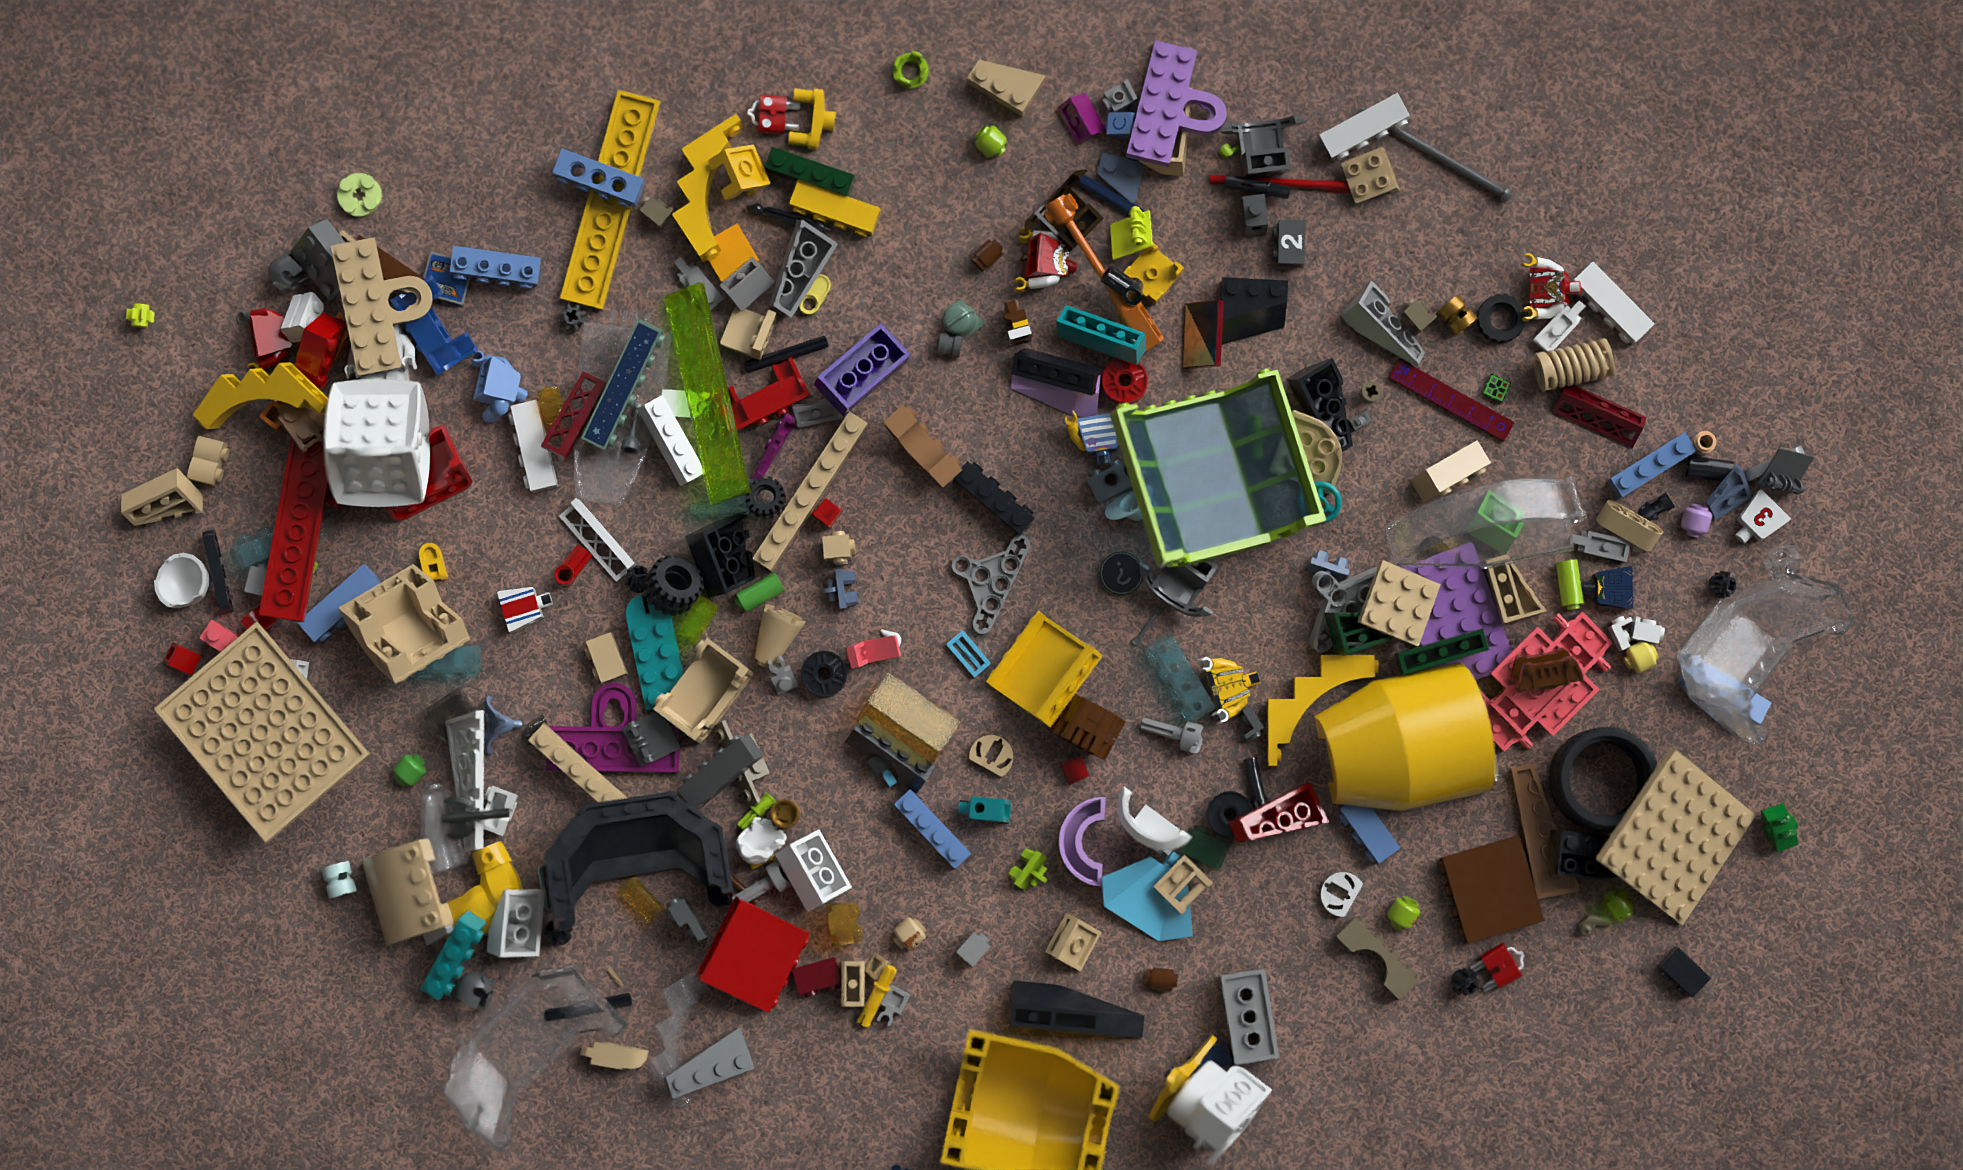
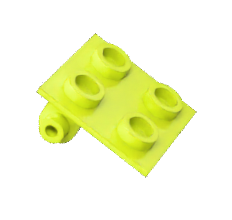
M1134 206L1129 211L1130 217L1110 224L1113 260L1153 247L1149 210L1142 212L1139 207Z

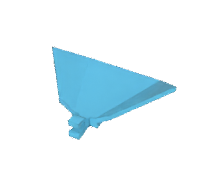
M1172 851L1165 857L1162 864L1149 856L1101 877L1103 905L1158 941L1193 936L1190 904L1186 908L1187 911L1182 915L1153 887L1177 863L1181 857L1177 853ZM1188 884L1175 897L1178 902L1189 893Z

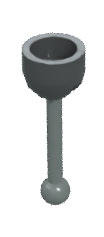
M641 403L634 404L635 413L630 436H627L622 441L621 451L627 454H637L639 450V441L634 436L639 416L637 409L642 407Z

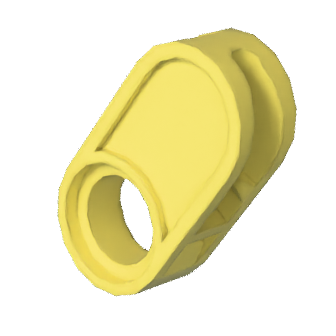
M819 274L802 300L799 308L804 314H815L824 302L831 287V282L827 276ZM813 299L816 303L815 308L809 311L804 309L803 303L805 300Z

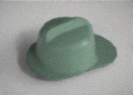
M961 299L942 312L943 327L952 337L957 335L963 336L964 339L978 330L985 322L975 313V309L966 305Z

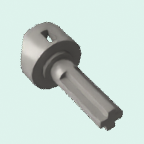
M1148 718L1142 720L1140 730L1180 740V750L1190 753L1199 752L1203 742L1201 736L1202 725L1188 721L1182 729Z
M777 860L765 867L768 877H764L737 893L732 899L734 900L735 896L750 902L772 889L773 886L782 893L787 888L792 887V884L782 875L781 864Z

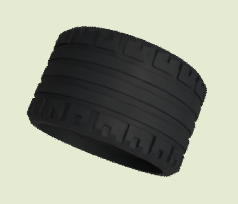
M1597 727L1580 732L1566 740L1555 753V758L1552 759L1549 769L1550 776L1548 777L1549 790H1552L1551 797L1555 805L1560 808L1559 811L1575 825L1595 831L1615 830L1657 768V760L1653 752H1650L1648 749L1649 746L1641 738H1637L1634 733L1625 729ZM1595 742L1609 743L1622 749L1631 758L1636 768L1637 788L1635 795L1629 805L1612 816H1600L1585 809L1576 800L1570 785V770L1574 759L1586 746Z

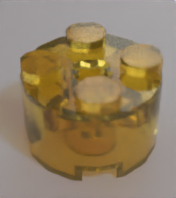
M845 901L826 904V911L830 910L827 918L829 939H834L831 942V948L858 945L859 941H862L863 938L862 927L857 925L856 919H859L858 916H860L858 903Z

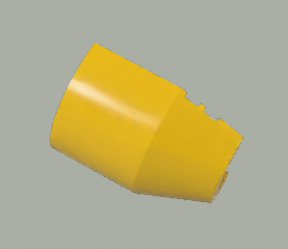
M1457 662L1372 681L1359 691L1350 694L1349 697L1314 716L1318 737L1324 738L1326 741L1334 781L1328 782L1333 804L1406 811L1491 791L1494 785L1496 769L1495 750L1487 710L1473 675L1462 663Z
M969 1029L941 1163L972 1170H1101L1119 1085L1058 1048Z

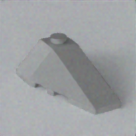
M1371 280L1346 306L1341 317L1356 332L1414 366L1419 365L1425 354L1424 350L1411 331H1404L1402 329L1401 316L1399 313L1395 315L1391 313L1387 307L1390 300Z

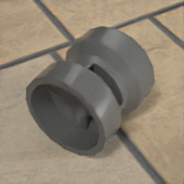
M941 333L938 355L951 354L952 357L959 358L963 336L956 335L955 337H950L948 334Z

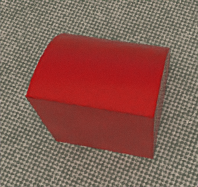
M260 606L252 610L241 620L247 629L258 622L266 632L278 622L276 618L260 616Z
M172 642L163 662L192 675L201 655Z
M1081 755L1060 765L1069 785L1090 776Z

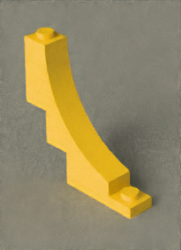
M734 114L681 149L694 170L676 182L690 203L672 215L702 262L714 259L718 252L721 251L713 235L708 212L710 188L718 167L712 170L708 160L724 149L732 148L727 138L738 135L744 127L737 114Z
M291 362L279 363L270 376L262 368L249 369L242 381L233 374L220 375L193 416L198 420L201 427L217 429L234 412L258 400H279L297 408L310 407L317 413H326L328 398Z
M1320 655V677H1294L1293 699L1267 700V766H1277V762H1281V748H1277V744L1290 743L1298 721L1317 698L1340 684L1375 677V673H1378L1379 670L1378 660H1375V655Z

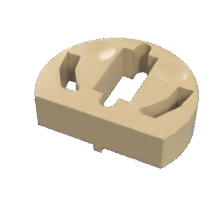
M987 735L979 738L972 745L969 759L1002 777L1010 770L1013 764V751L1009 743L1002 737ZM999 739H1002L1001 744L1004 747L995 763L991 761L990 764H987L988 759L985 757L994 740L998 742ZM978 741L982 743L980 748L981 757L976 756ZM1008 758L1011 759L1007 766L1001 769L997 767V765L1004 763Z

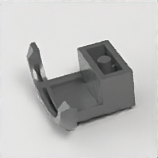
M1298 115L1264 122L1226 123L1221 129V133L1237 134L1243 178L1286 173L1291 169L1288 147L1284 148L1282 129L1304 124L1306 120Z
M1183 542L1186 553L1196 551ZM1210 560L1186 567H1181L1180 563H1177L1178 566L1167 567L1165 565L1154 581L1149 571L1150 567L1140 562L1139 572L1143 582L1165 604L1188 616L1207 617L1213 614V611L1206 606L1198 608L1191 605L1216 571L1218 565Z

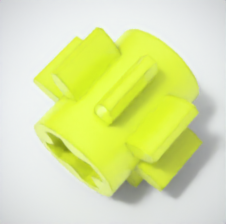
M135 303L132 309H127L126 319L131 321L132 327L148 328V322H154V312L149 310V305Z

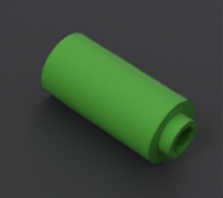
M773 572L736 593L738 598L734 600L741 611L745 609L746 612H749L781 594L785 589L776 573Z

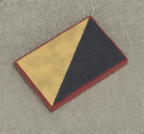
M1213 300L1185 303L1183 369L1221 367L1224 301Z

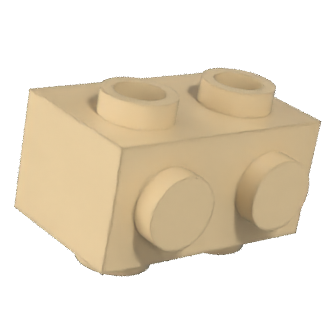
M844 531L831 532V536H822L824 559L826 562H834L835 565H846L848 560H852V555L856 554L854 539H850L849 534H845Z

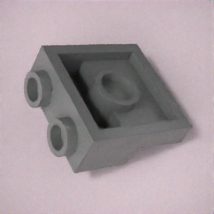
M677 897L667 903L670 911L667 915L673 925L684 927L688 924L690 927L687 928V931L693 940L697 939L699 942L710 937L687 898L681 899Z

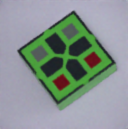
M1491 374L1482 395L1503 403L1511 382Z

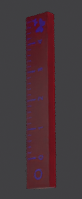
M1400 358L1389 376L1390 380L1502 442L1505 441L1515 423Z

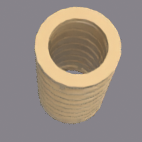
M1605 338L1590 341L1587 344L1581 343L1579 346L1572 345L1563 349H1555V351L1549 350L1547 353H1535L1533 359L1536 379L1542 392L1554 390L1557 388V385L1559 388H1563L1565 384L1572 386L1573 383L1580 384L1581 381L1586 383L1590 379L1595 381L1598 378L1613 377L1615 372L1612 351ZM1605 355H1606L1607 360H1608L1609 368H1608V365H1607V362H1606Z

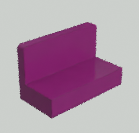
M1086 93L1070 97L1057 107L1077 146L1085 143L1094 135L1106 131L1102 120Z

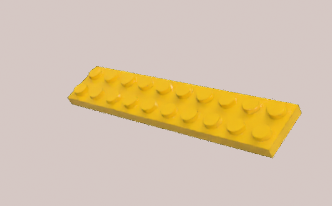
M618 90L598 162L640 177L659 111L660 100ZM595 176L593 179V183L597 185L601 184L604 180V176ZM621 182L616 183L613 190L621 192L625 185ZM590 190L560 299L603 310L632 205L630 208L618 204V200L611 197L610 200L597 196V192Z

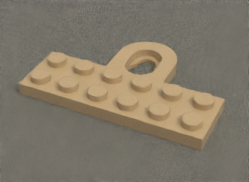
M375 237L331 245L357 375L363 376L402 368L393 325L421 319L429 312L433 301L430 287L425 281L415 276L383 280ZM402 290L406 293H414L417 301L406 310L396 311L390 307L388 298L392 292Z

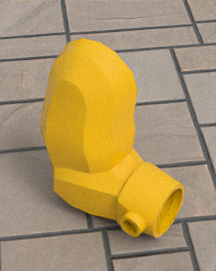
M502 841L472 853L477 874L481 876L480 885L471 888L462 896L445 902L448 903L453 918V929L457 921L467 911H470L487 922L482 932L484 933L483 936L489 934V928L503 891L523 890L520 877L511 863L513 860Z

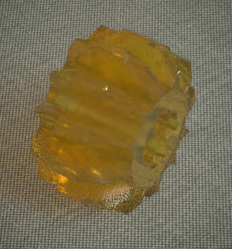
M548 386L538 391V398L545 422L551 424L554 423L562 409L563 401L559 388L557 386Z

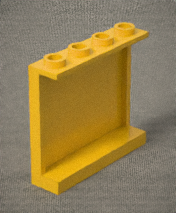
M1038 610L1029 620L1023 632L1017 636L1009 651L1003 655L1002 660L990 673L986 682L1041 722L1051 727L1103 655L1091 645L1084 643L1048 619Z

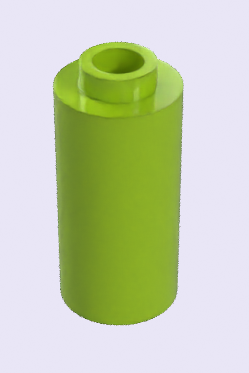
M1578 560L1555 563L1562 607H1567V610L1580 609V604H1584Z

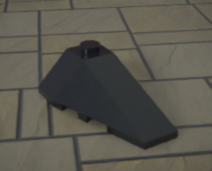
M1329 358L1303 368L1287 378L1295 398L1306 415L1319 419L1330 427L1339 440L1342 452L1353 446L1350 423L1345 411V405H1347L1346 398H1343V379L1334 359Z

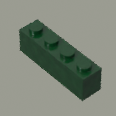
M775 147L771 148L765 164V170L768 173L795 182L799 179L848 197L855 182L854 174Z
M1476 629L1397 652L1394 655L1400 675H1405L1488 651L1489 647L1484 630Z

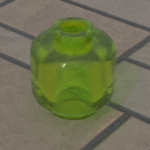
M1612 889L1603 896L1605 901L1602 902L1601 907L1611 921L1618 920L1621 923L1634 913L1635 904L1625 890L1616 892Z

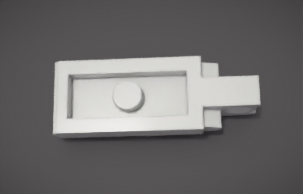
M1579 300L1572 308L1569 306L1563 308L1532 341L1546 353L1549 350H1554L1579 324L1582 318L1578 314L1585 308V305Z

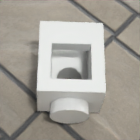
M1641 617L1633 618L1630 632L1631 640L1646 641L1654 645L1658 644L1659 640H1663L1665 628L1656 625V621L1643 619V622H1640Z

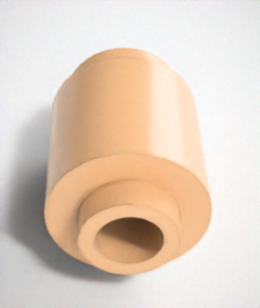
M1702 431L1691 439L1692 444L1697 450L1694 453L1697 455H1706L1716 446L1715 436L1708 431ZM1700 441L1705 443V447L1701 446Z

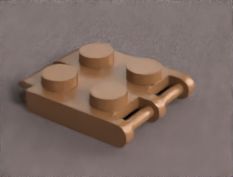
M288 403L277 409L280 415L278 421L302 453H305L307 448L316 442L324 440V433L320 434V432L325 427L326 413H317L310 407L297 408ZM314 436L316 437V438H314L313 440H311L310 442L306 443L305 445L303 444L304 442H306V441L309 440L310 438H312V437H314Z

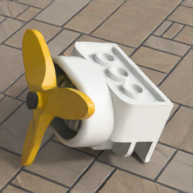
M1214 1035L1210 1036L1183 1066L1179 1068L1170 1067L1164 1076L1167 1078L1166 1085L1158 1096L1149 1115V1119L1156 1122L1168 1109V1116L1185 1128V1133L1197 1141L1194 1148L1198 1150L1203 1146L1213 1154L1207 1163L1210 1166L1249 1126L1272 1089L1244 1068L1233 1066L1226 1072L1213 1061L1206 1062L1191 1077L1202 1058L1217 1040Z

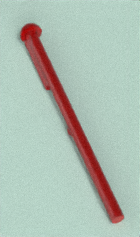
M1210 175V184H1225L1227 176ZM1245 177L1264 182L1271 180L1270 183L1289 187L1325 189V193L1352 194L1347 181ZM1241 183V185L1253 186L1250 184Z

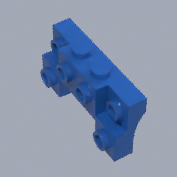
M432 275L423 280L430 287L433 300L443 294ZM402 292L390 301L396 311H403L410 305L415 304L417 297L412 292ZM432 307L421 319L403 323L406 332L415 339L417 350L425 355L436 375L478 351L467 331L451 339Z

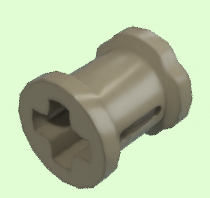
M1373 381L1366 383L1360 391L1362 400L1369 404L1376 402L1382 393L1380 385ZM1370 388H1373V389H1374V392H1373V393L1376 394V395H1373V396L1370 398V397H1368V392L1365 391V390H1369Z

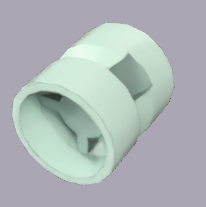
M349 861L321 869L324 881L328 882L326 890L329 899L357 891L354 879L350 878L352 870Z

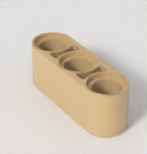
M1608 500L1596 518V521L1601 526L1645 551H1651L1663 534L1659 526L1612 500Z

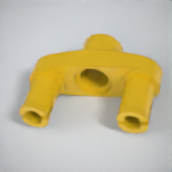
M794 89L793 101L813 104L814 113L811 132L809 134L789 132L788 144L817 150L822 131H834L836 112L825 111L823 89H814V91Z

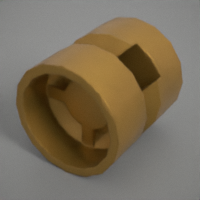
M1460 295L1455 296L1436 312L1444 322H1449L1448 328L1455 336L1478 319L1471 309L1465 308L1466 303Z
M788 799L777 801L772 806L770 813L774 824L781 828L794 827L801 815L799 806Z

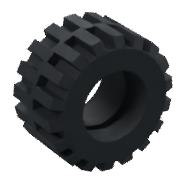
M671 555L659 558L643 580L642 590H645L643 594L645 598L649 599V605L653 604L656 611L661 610L662 614L667 615L670 613L671 616H676L677 613L682 615L685 611H689L700 596L704 586L702 585L703 577L699 576L701 572L699 569L694 568V563L690 564L687 562L688 559H680L678 555H674L673 558ZM667 581L674 583L679 590L672 588Z

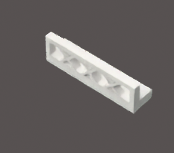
M576 497L571 502L572 505L559 517L617 582L627 574V570H631L636 564L581 500ZM574 509L581 514L580 524H573L566 518ZM574 526L580 527V533ZM583 527H592L594 529L595 540L584 539L582 536ZM598 535L603 541H598ZM589 543H594V549ZM597 543L608 545L610 548L609 557L598 555ZM612 551L617 557H612ZM603 559H608L609 564L607 565ZM612 560H621L626 566L618 575L611 570Z

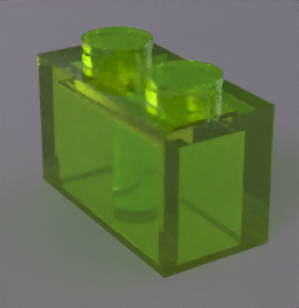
M700 595L677 633L697 645L721 608Z

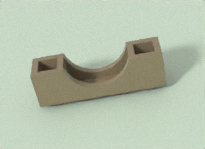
M1353 917L1335 937L1350 952L1369 949L1378 954L1385 966V976L1382 985L1397 1000H1400L1418 982L1415 978L1417 976L1416 972L1408 965L1404 967L1399 962L1401 957L1394 950L1389 952L1383 946L1386 942L1377 933L1373 936L1367 930L1370 926L1361 917L1358 920Z

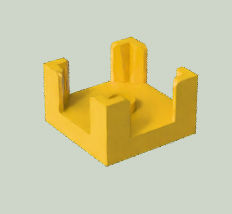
M754 145L724 149L708 160L712 170L724 164L732 182L721 190L725 200L733 199L744 191H748L747 196H752L771 184Z
M1153 243V247L1144 249L1132 265L1128 266L1123 273L1129 277L1140 279L1144 285L1142 295L1156 305L1181 275L1184 267L1177 261L1173 263Z

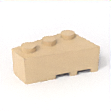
M1507 553L1482 561L1502 625L1546 612V609L1536 598L1535 593L1527 585Z

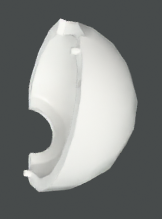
M187 553L174 554L167 558L159 569L156 580H154L155 592L159 600L167 607L182 608L194 605L205 597L209 587V573L205 565L194 555Z

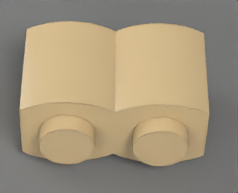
M198 436L187 478L191 481L216 486L217 482H221L224 472L221 467L223 461H227L229 456L227 444L222 441Z

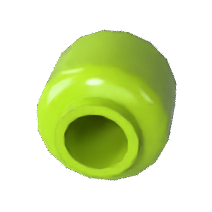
M985 125L974 136L976 138L975 146L987 158L994 155L997 158L1006 150L1004 145L1007 139L996 126L988 127Z
M1407 896L1396 898L1387 912V916L1391 920L1390 925L1398 930L1403 928L1411 929L1420 915L1419 904Z

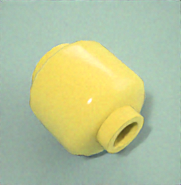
M1641 641L1626 649L1624 662L1629 670L1633 669L1636 673H1642L1655 667L1656 660L1659 657L1652 643L1648 644L1646 641Z

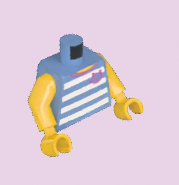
M1072 411L1073 417L1067 419L1064 413L1063 418L1073 443L1080 450L1086 451L1087 455L1096 453L1098 466L1110 464L1109 451H1115L1119 446L1110 414L1078 418L1075 411ZM1125 423L1129 431V423Z

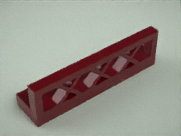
M584 371L581 373L541 444L542 448L556 454L557 460L566 463L601 398L606 382ZM584 379L595 384L591 391L583 393L581 384ZM582 398L584 404L582 409L572 411L570 405L572 400ZM571 416L573 421L572 427L562 430L561 420ZM561 435L563 443L559 449L548 444L552 437Z
M1566 384L1562 388L1560 397L1552 413L1631 448L1634 447L1646 421V417L1578 386H1567ZM1565 401L1572 404L1574 410L1566 411L1561 409L1560 406ZM1588 411L1592 413L1594 419L1586 420L1582 418L1581 413ZM1608 420L1613 423L1614 428L1606 429L1602 427L1601 422ZM1628 429L1635 432L1632 439L1624 437L1621 431Z

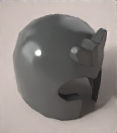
M287 252L273 260L268 269L272 285L278 288L280 295H284L286 291L296 289L309 280V277L302 273V268L291 252ZM287 273L292 274L289 279L285 277Z
M468 972L460 978L454 998L461 1000L464 1004L474 1009H477L478 1004L483 1007V1011H486L496 979H489L480 972ZM475 988H480V989L478 990L476 996H474V994H473L474 989H475Z

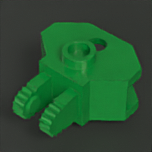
M1783 803L1760 811L1764 823V832L1767 838L1770 839L1775 852L1799 845L1796 831L1798 829L1797 821L1794 816L1791 817Z

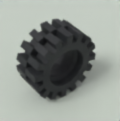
M760 476V480L755 478L753 479L754 483L750 482L748 484V489L745 491L746 504L750 512L755 514V517L759 518L762 516L763 519H767V516H770L771 519L774 518V514L779 515L780 510L784 509V503H786L785 492L782 484H779L777 479L772 480L770 476H768V479H765L764 476ZM763 490H768L774 495L773 501L768 505H762L757 501V495Z

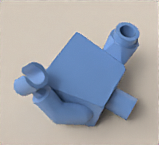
M477 351L474 353V357L481 359H472V365L477 368L480 367L473 400L490 404L482 412V419L487 423L496 422L501 415L508 411L509 405L514 403L515 400L523 402L528 392L526 389L519 387L520 373L514 370L506 358L492 355L485 357L482 351Z

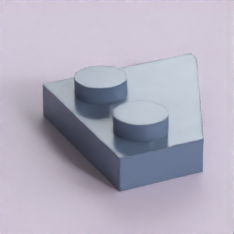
M1102 153L1097 175L1123 197L1135 204L1145 164Z
M1736 465L1706 500L1709 511L1715 520L1752 498L1744 471L1739 465Z

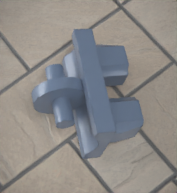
M1321 550L1317 551L1314 558L1312 557L1307 572L1316 574L1319 571H1325L1333 576L1337 582L1344 581L1348 577L1350 571L1348 569V559L1337 557L1335 564L1327 562L1329 554ZM1326 576L1319 580L1322 581L1320 587H1324L1327 584Z
M842 568L835 569L837 587H834L833 579L827 580L828 588L822 589V594H828L829 602L836 601L835 593H838L841 610L847 609L848 606L859 604L857 592L845 593L844 585L856 583L855 572L842 571Z

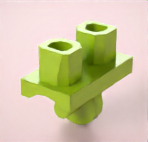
M1026 848L1020 857L1027 863L1025 868L1021 870L1014 866L1008 873L1015 881L1014 884L1026 891L1030 884L1035 887L1040 880L1046 883L1048 879L1043 877L1047 868L1043 864L1047 857L1037 850L1034 852Z

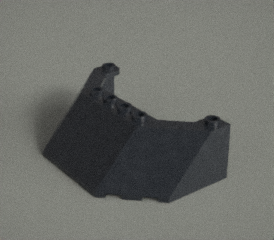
M672 791L583 804L570 823L559 834L557 840L544 854L555 932L566 931L574 926V908L576 903L592 882L682 869L706 886L708 900L711 904L715 906L732 904L733 886L723 827L708 819L692 805H688L678 798Z

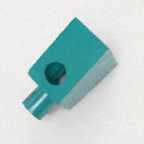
M971 796V801H959L958 812L969 814V819L1010 823L1012 801ZM979 805H984L985 809L983 812H978Z

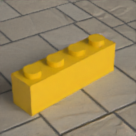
M799 179L789 203L796 214L805 216L806 213L814 215L813 219L825 223L828 220L834 222L835 227L846 230L847 227L854 229V233L862 237H867V234L873 236L881 213V208Z

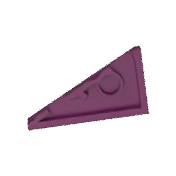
M786 413L784 418L781 419L776 427L774 437L767 441L764 447L766 452L749 483H754L753 479L757 478V480H760V476L765 475L796 425L794 417Z

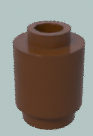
M988 239L973 253L974 256L971 260L981 271H984L986 268L989 269L1003 255L1001 252L1003 247L995 239L993 241Z
M1156 967L1147 969L1145 987H1151L1152 990L1172 992V987L1177 988L1178 974H1174V969Z

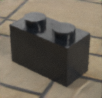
M1674 947L1657 965L1661 970L1659 974L1668 982L1672 980L1677 985L1675 989L1683 997L1687 995L1694 997L1711 979L1679 947Z

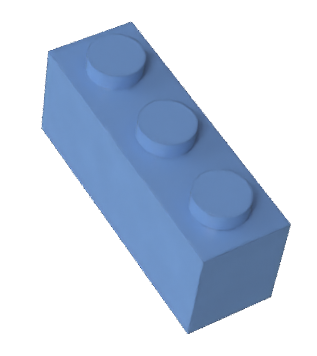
M1344 805L1338 809L1341 813L1338 815L1339 819L1345 826L1349 824L1354 831L1351 833L1352 837L1358 845L1362 842L1367 850L1364 853L1371 863L1375 861L1379 864L1400 849L1372 808Z

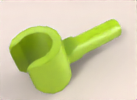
M1226 143L1218 152L1224 159H1228L1227 156H1232L1240 151L1239 145L1231 148Z

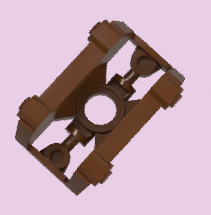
M1563 647L1557 648L1554 652L1537 655H1516L1513 663L1512 684L1519 692L1533 689V691L1539 689L1549 690L1558 686L1570 685V682L1584 681L1583 673L1577 660Z

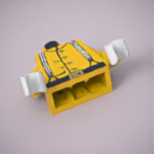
M1200 658L1197 661H1202L1204 667L1198 669V671H1205L1217 709L1212 716L1218 715L1220 717V721L1216 723L1220 725L1238 715L1247 705V697L1251 696L1248 687L1260 684L1259 677L1256 671L1244 675L1242 666H1237L1234 661L1223 658Z

